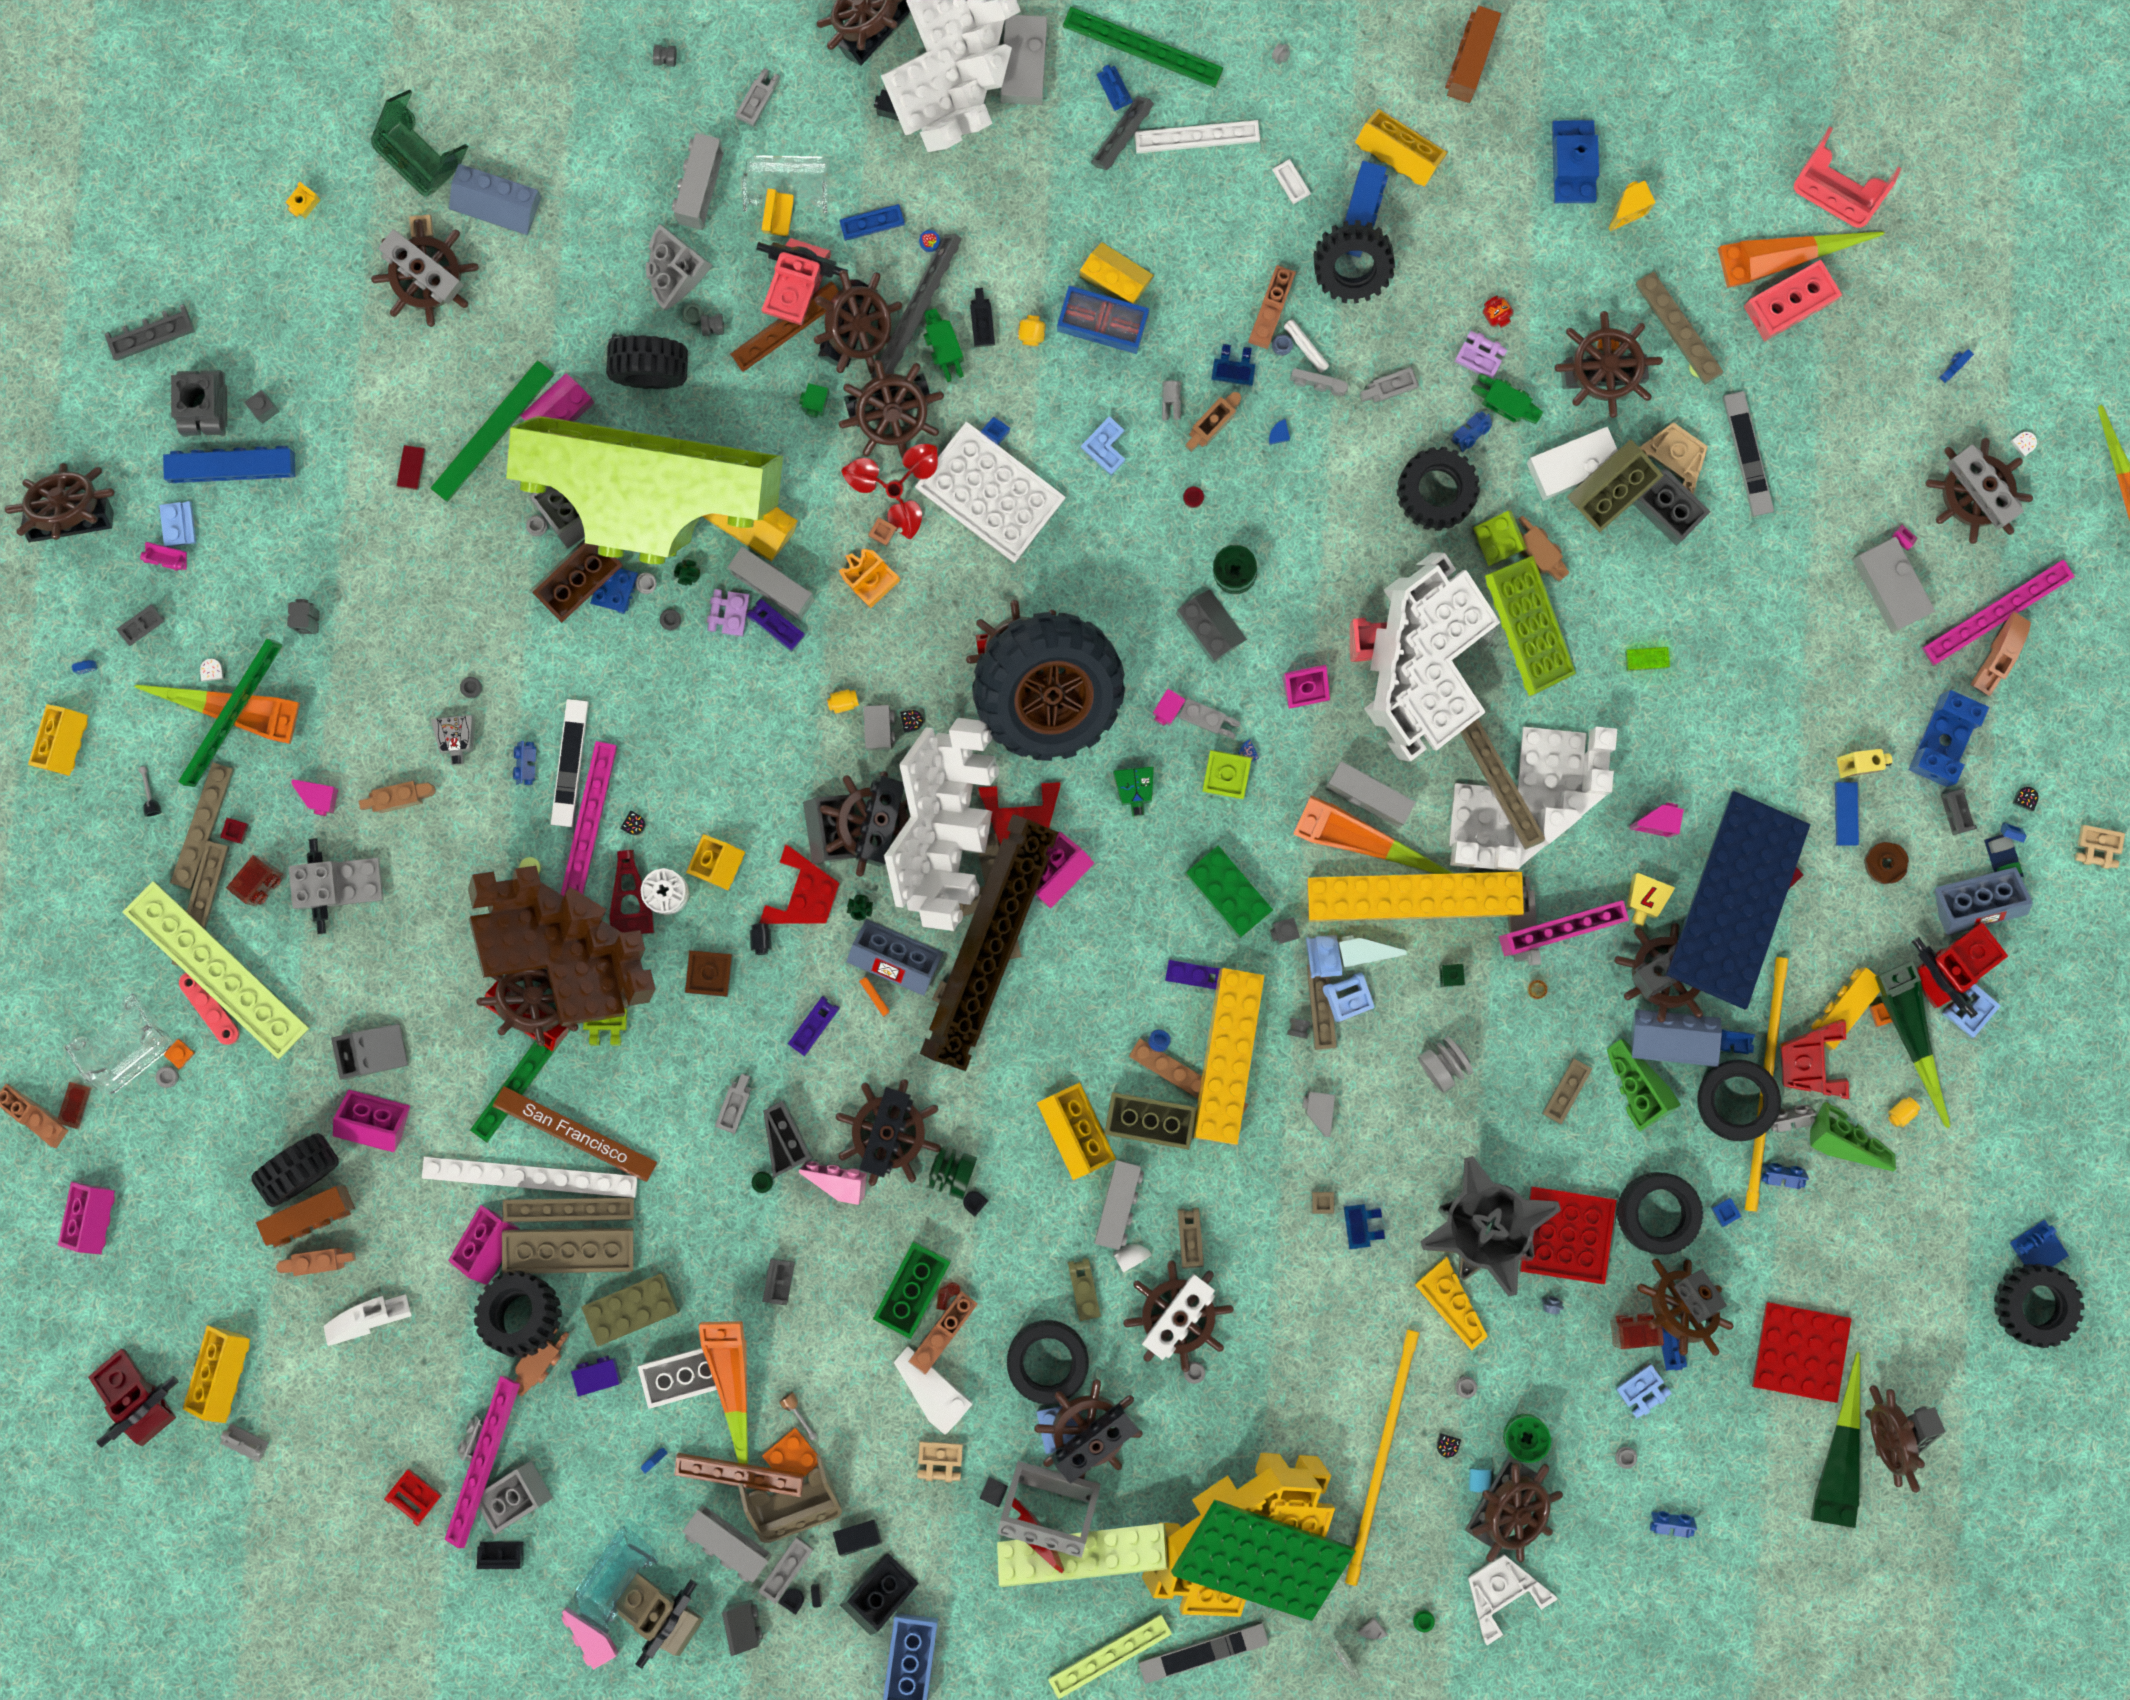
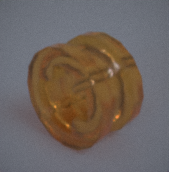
M1541 980L1532 981L1527 987L1528 995L1533 999L1543 998L1547 994V985ZM1534 984H1538L1539 987L1543 988V992H1539L1541 995L1536 996V992H1532V987H1535Z

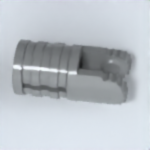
M1162 382V420L1169 419L1170 405H1173L1174 419L1180 420L1181 382Z

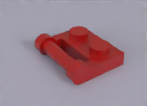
M407 1469L384 1500L388 1504L391 1502L413 1520L412 1523L418 1527L442 1495L413 1471ZM397 1493H402L422 1511L417 1513L397 1497Z

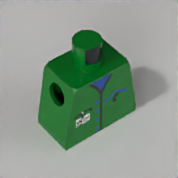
M1153 766L1113 771L1121 805H1131L1132 817L1145 815L1143 803L1152 802Z

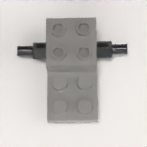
M318 838L308 839L310 853H307V864L289 866L292 908L312 909L313 921L317 923V934H327L325 920H328V907L384 901L380 858L323 862L322 851H318Z

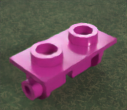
M145 542V552H142L140 555V560H143L144 563L155 565L160 563L163 567L174 569V571L187 569V552Z

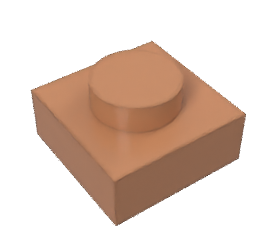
M878 517L868 537L887 547L897 527Z

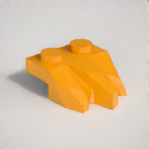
M862 549L860 559L852 553L846 555L845 557L850 568H842L838 571L853 592L871 609L901 579L873 550Z

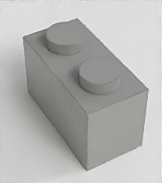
M889 705L863 706L866 751L892 749V744H895V731H891L890 723H894V710H890Z

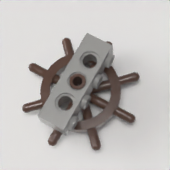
M417 219L415 221V238L407 240L393 229L386 238L382 239V244L378 249L383 253L381 257L389 263L388 273L373 275L371 281L373 283L390 282L393 291L399 297V300L390 310L392 317H396L403 307L408 304L414 308L425 309L426 323L429 327H433L435 325L434 308L440 307L445 303L449 305L452 300L462 308L468 307V301L458 294L464 286L460 282L461 273L477 271L479 266L477 263L460 264L457 256L450 249L460 236L459 230H453L447 239L442 242L433 237H426L423 221ZM426 247L437 249L432 258L427 256ZM444 255L447 257L450 266L441 267L438 264ZM414 279L407 290L404 291L400 280ZM419 287L423 290L424 299L412 297Z
M1988 438L1981 440L1980 449L1972 444L1958 455L1951 447H1946L1944 452L1950 459L1946 464L1950 470L1945 480L1928 479L1925 482L1929 488L1943 489V499L1947 510L1936 517V523L1942 524L1953 516L1960 522L1970 525L1969 542L1971 544L1977 542L1979 527L1993 524L1997 530L2003 528L2008 535H2012L2014 528L2009 522L2024 512L2020 501H2033L2031 494L2017 492L2016 481L2012 474V471L2022 465L2023 459L2018 457L2008 465H2005L1999 459L1989 456L1990 440ZM1974 465L1977 468V474L1971 471L1970 466ZM1956 478H1958L1962 484L1955 483ZM1954 491L1967 493V495L1957 502ZM1997 498L2003 502L2001 507L1996 503ZM1974 501L1972 514H1970L1963 508ZM1981 509L1986 516H1981Z

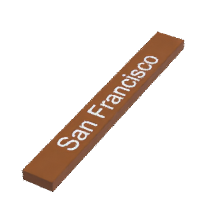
M504 1086L493 1104V1107L645 1182H648L657 1165L656 1161Z

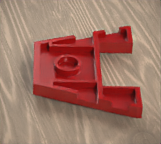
M1060 782L1041 783L1042 806L1010 808L998 807L997 786L978 787L985 809L992 811L991 823L1000 846L1003 838L1008 840L1010 831L1007 828L1013 814L1050 828L1061 786Z
M785 844L779 863L800 869L787 911L765 905L759 923L827 924L840 883Z
M1844 1019L1780 1044L1782 1084L1784 1087L1808 1092L1815 1091L1823 1093V1095L1840 1096L1842 1099H1849V1081L1847 1078L1826 1080L1824 1042L1847 1040L1846 1022Z

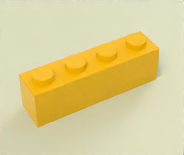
M1867 967L1854 970L1849 977L1851 979L1847 986L1843 985L1836 994L1838 998L1834 1003L1831 1001L1824 1008V1016L1821 1019L1817 1018L1810 1028L1815 1030L1844 1019L1847 1034L1880 992L1875 979L1877 975ZM1842 1040L1824 1042V1046L1829 1050H1835Z

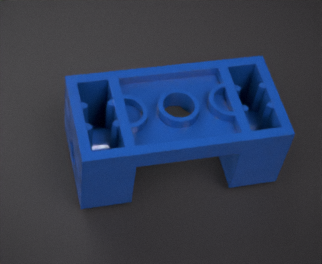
M1953 690L1942 693L1908 770L1945 787L1957 784L1965 764L1960 763V759L1973 729L1982 726L1989 707ZM1942 734L1950 738L1948 746H1943L1940 743V736Z

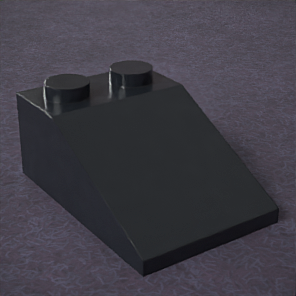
M887 1553L853 1588L839 1606L869 1635H872L883 1627L919 1583Z

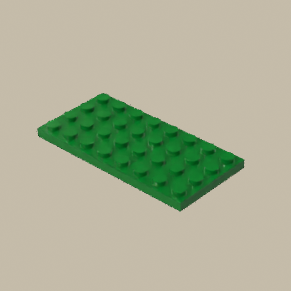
M1214 1500L1173 1566L1171 1573L1174 1577L1313 1621L1356 1551L1352 1546Z

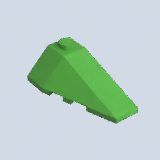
M1623 1038L1607 1049L1614 1074L1620 1076L1623 1087L1619 1088L1621 1095L1626 1094L1629 1106L1625 1107L1627 1114L1639 1132L1668 1116L1681 1106L1671 1088L1643 1059L1632 1058V1047Z
M1826 1101L1822 1104L1815 1123H1813L1810 1129L1811 1147L1828 1156L1893 1172L1896 1170L1895 1153L1878 1139L1872 1138L1870 1140L1863 1132L1864 1128L1858 1124L1854 1127L1846 1120L1848 1115L1844 1111Z

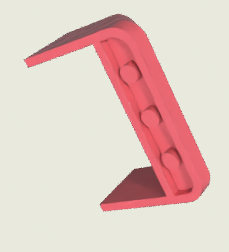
M1829 126L1794 183V190L1800 196L1853 227L1861 228L1868 223L1892 189L1902 168L1897 167L1887 182L1879 178H1872L1863 187L1828 166L1833 157L1830 149L1824 146L1833 129Z
M1357 618L1351 621V662L1372 660L1377 628L1386 629L1387 622L1371 623L1366 621V618Z

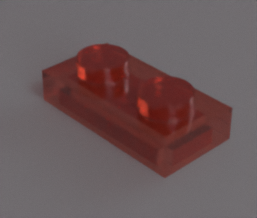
M69 1082L58 1119L61 1121L60 1124L79 1129L90 1096L91 1087Z

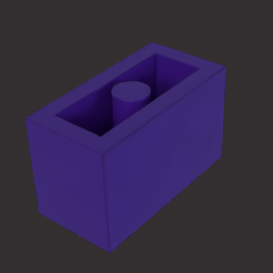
M608 1355L596 1359L597 1363L589 1365L588 1362L575 1365L576 1369L571 1371L577 1396L621 1384L622 1379L616 1358L610 1359Z

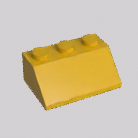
M1101 242L1080 269L1079 277L1114 299L1136 304L1154 275Z
M46 704L28 765L70 776L75 767L76 754L81 748L83 731L86 730L88 725V715Z

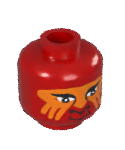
M1497 295L1484 303L1483 315L1490 326H1500V328H1503L1511 322L1510 318L1513 316L1514 311L1505 297L1499 298Z

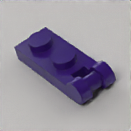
M759 599L755 603L756 607L753 610H749L746 616L792 652L805 637V634L765 601ZM762 611L767 613L763 619L759 616Z
M1168 960L1165 981L1216 990L1220 968ZM1209 974L1215 975L1214 983L1208 982Z
M824 996L820 998L787 1043L803 1056H806L840 1009L837 1005L833 1006L827 1002L828 999ZM821 1009L828 1012L825 1018L819 1014Z

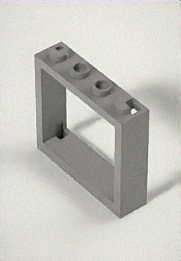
M1017 1461L997 1534L1082 1558L1101 1484L1077 1478L1070 1484L1059 1472ZM1018 1483L1089 1502L1081 1537L1010 1518L1009 1513Z

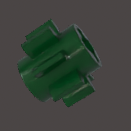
M683 559L682 563L676 564L674 576L679 578L677 583L691 586L692 583L698 581L700 569L695 567L697 562Z
M856 895L854 900L849 898L847 913L854 920L862 921L866 916L871 917L873 902H869V898L865 895Z

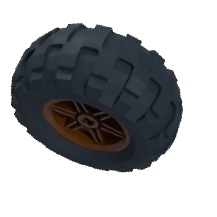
M1050 612L1034 613L1032 618L1025 620L1019 618L1009 623L1008 629L1001 634L996 633L987 643V651L982 653V656L980 655L974 670L975 681L972 684V692L980 721L987 723L992 731L991 736L995 742L1002 743L1008 751L1021 757L1030 755L1034 760L1052 761V757L1062 756L1063 759L1076 756V751L1086 746L1090 749L1101 740L1100 735L1105 730H1110L1118 717L1117 709H1120V705H1122L1124 700L1125 686L1123 679L1125 673L1113 644L1106 638L1102 630L1093 623H1085L1080 620L1079 616L1067 613H1059L1058 615H1051ZM1058 668H1064L1065 670L1059 673ZM1026 686L1031 690L1028 692L1025 691Z

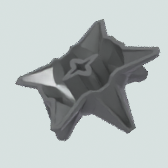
M1471 1156L1464 1158L1463 1192L1458 1197L1441 1204L1438 1209L1446 1223L1421 1240L1420 1243L1423 1250L1457 1253L1459 1255V1278L1466 1280L1482 1269H1487L1508 1297L1518 1293L1519 1260L1532 1261L1535 1256L1533 1245L1534 1230L1560 1212L1561 1209L1556 1201L1523 1199L1513 1188L1493 1183L1476 1159ZM1492 1223L1490 1232L1485 1235L1487 1226Z

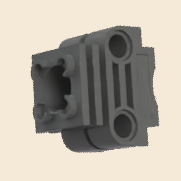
M178 371L176 375H171V417L176 420L177 430L183 437L199 436L202 431L205 435L226 436L227 385L225 384V373L223 371ZM205 394L203 403L193 408V402L196 397Z

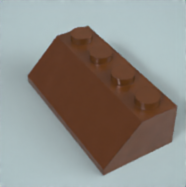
M584 539L530 591L562 623L619 570L623 564L616 557L599 555L598 545L587 544Z

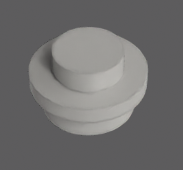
M1280 43L1275 47L1272 53L1275 63L1281 64L1288 60L1290 56L1289 46Z
M534 515L528 519L526 528L531 535L542 536L547 531L548 524L542 516Z
M650 573L640 574L635 581L637 590L643 594L652 593L656 588L655 577Z
M1464 1376L1458 1379L1455 1389L1459 1396L1471 1398L1477 1391V1384L1471 1377Z
M1622 1447L1616 1452V1463L1624 1469L1632 1468L1637 1462V1454L1630 1447Z

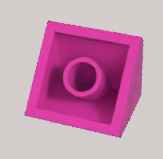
M1326 665L1283 674L1282 680L1289 709L1330 700Z

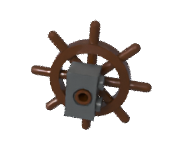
M1653 1259L1652 1265L1661 1279L1656 1282L1653 1288L1645 1284L1637 1286L1639 1292L1651 1297L1652 1308L1656 1318L1648 1323L1649 1328L1655 1329L1662 1326L1669 1334L1679 1339V1353L1683 1356L1688 1353V1343L1701 1341L1705 1343L1712 1355L1717 1356L1720 1351L1711 1335L1717 1330L1718 1326L1727 1330H1731L1734 1327L1731 1321L1720 1317V1311L1727 1306L1719 1294L1722 1292V1287L1719 1285L1714 1286L1703 1269L1692 1274V1262L1689 1259L1684 1260L1683 1271H1672L1669 1273L1659 1259ZM1666 1288L1669 1289L1673 1297L1668 1294H1665ZM1667 1304L1672 1306L1671 1310H1669ZM1675 1317L1680 1318V1323L1675 1319ZM1704 1320H1706L1705 1327L1701 1323ZM1689 1321L1691 1322L1695 1330L1689 1329Z

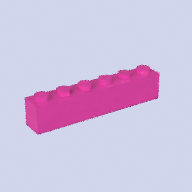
M1621 900L1498 937L1505 957L1629 921L1624 901Z

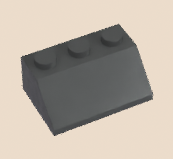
M1665 468L1661 472L1664 476L1632 504L1677 546L1711 511Z
M1210 589L1177 609V616L1213 664L1247 640Z
M849 795L816 797L803 802L812 864L856 858L844 846L832 852L826 851V845L839 838L836 829V817L820 812V807L823 805L839 809ZM854 806L851 807L849 813L855 814ZM847 821L848 831L850 832L857 828L856 823ZM857 837L853 840L857 843L859 838Z

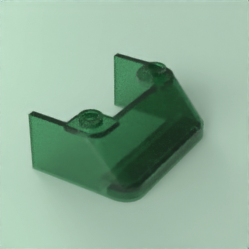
M409 89L386 100L372 134L371 144L374 150L422 196L427 197L435 193L456 172L458 164L462 163L469 146L464 144L452 151L444 152L441 156L434 151L413 130L416 124L415 116L406 107L412 91Z

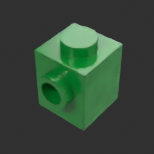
M808 383L806 392L801 393L799 404L802 405V410L806 412L805 415L817 418L818 415H824L830 393L828 388Z

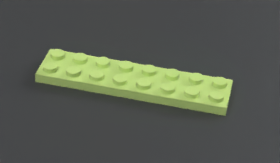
M1164 1523L1088 1532L1082 1558L1057 1551L1064 1567L1063 1573L1053 1568L1024 1541L997 1542L998 1580L1000 1587L1168 1569L1166 1525ZM1081 1533L1070 1534L1077 1537H1081Z

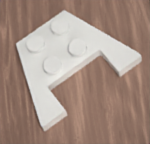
M1504 1554L1467 1577L1483 1640L1486 1645H1489L1503 1635L1493 1620L1492 1614L1527 1591L1530 1592L1541 1610L1557 1600L1555 1595Z

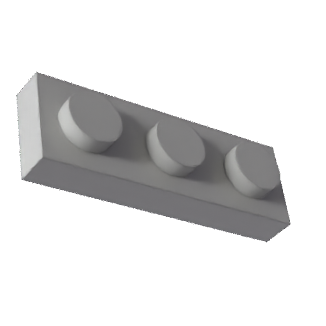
M796 1536L758 1592L776 1604L814 1549Z

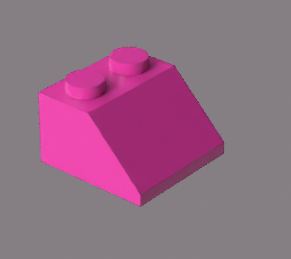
M1666 802L1665 805L1653 809L1632 823L1629 829L1671 838L1680 833L1684 809L1678 808V804Z

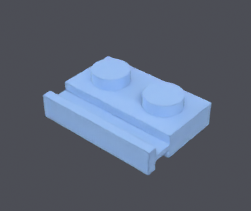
M186 501L184 503L159 505L164 546L174 547L195 544L196 535L192 502Z
M1337 935L1317 936L1313 939L1306 937L1311 978H1315V976H1341L1342 965Z

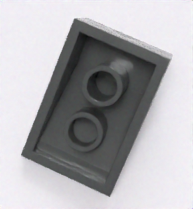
M546 486L545 493H533L529 496L567 549L585 537L584 527L578 512L572 503L558 490L551 486Z

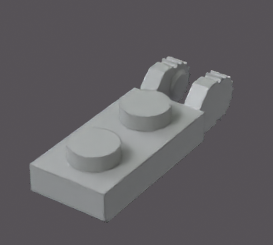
M766 68L761 71L757 80H754L735 115L737 119L752 127L756 125L780 80V76L775 74L769 85H764L763 83L769 74V70Z
M1296 368L1292 370L1290 375V381H1294L1293 384L1296 386L1305 387L1310 385L1314 386V390L1326 392L1327 389L1334 396L1342 397L1349 389L1348 384L1342 380Z
M1188 698L1179 716V719L1212 733H1219L1230 739H1234L1235 734L1220 728L1223 721L1233 727L1240 726L1239 721Z

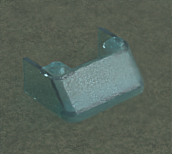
M625 1525L621 1526L574 1594L578 1616L606 1634L610 1631L608 1622H612L618 1613L616 1602L640 1568L651 1567L653 1563L657 1564L659 1561L656 1551Z

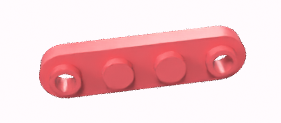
M187 973L183 974L179 980L180 989L220 1043L225 1045L234 1044L240 1035L238 1027L213 997ZM188 979L193 981L190 987L187 986ZM226 1030L230 1031V1036L228 1038L224 1036V1032Z

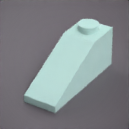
M1354 935L1342 937V942H1338L1342 968L1407 955L1406 950L1362 938L1354 939Z

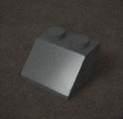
M752 1600L726 1605L722 1616L730 1655L734 1656L758 1647L760 1640L763 1639L761 1626L757 1627L756 1618H759L757 1605H753Z

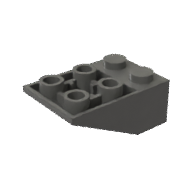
M400 1024L331 1037L340 1080L409 1066Z

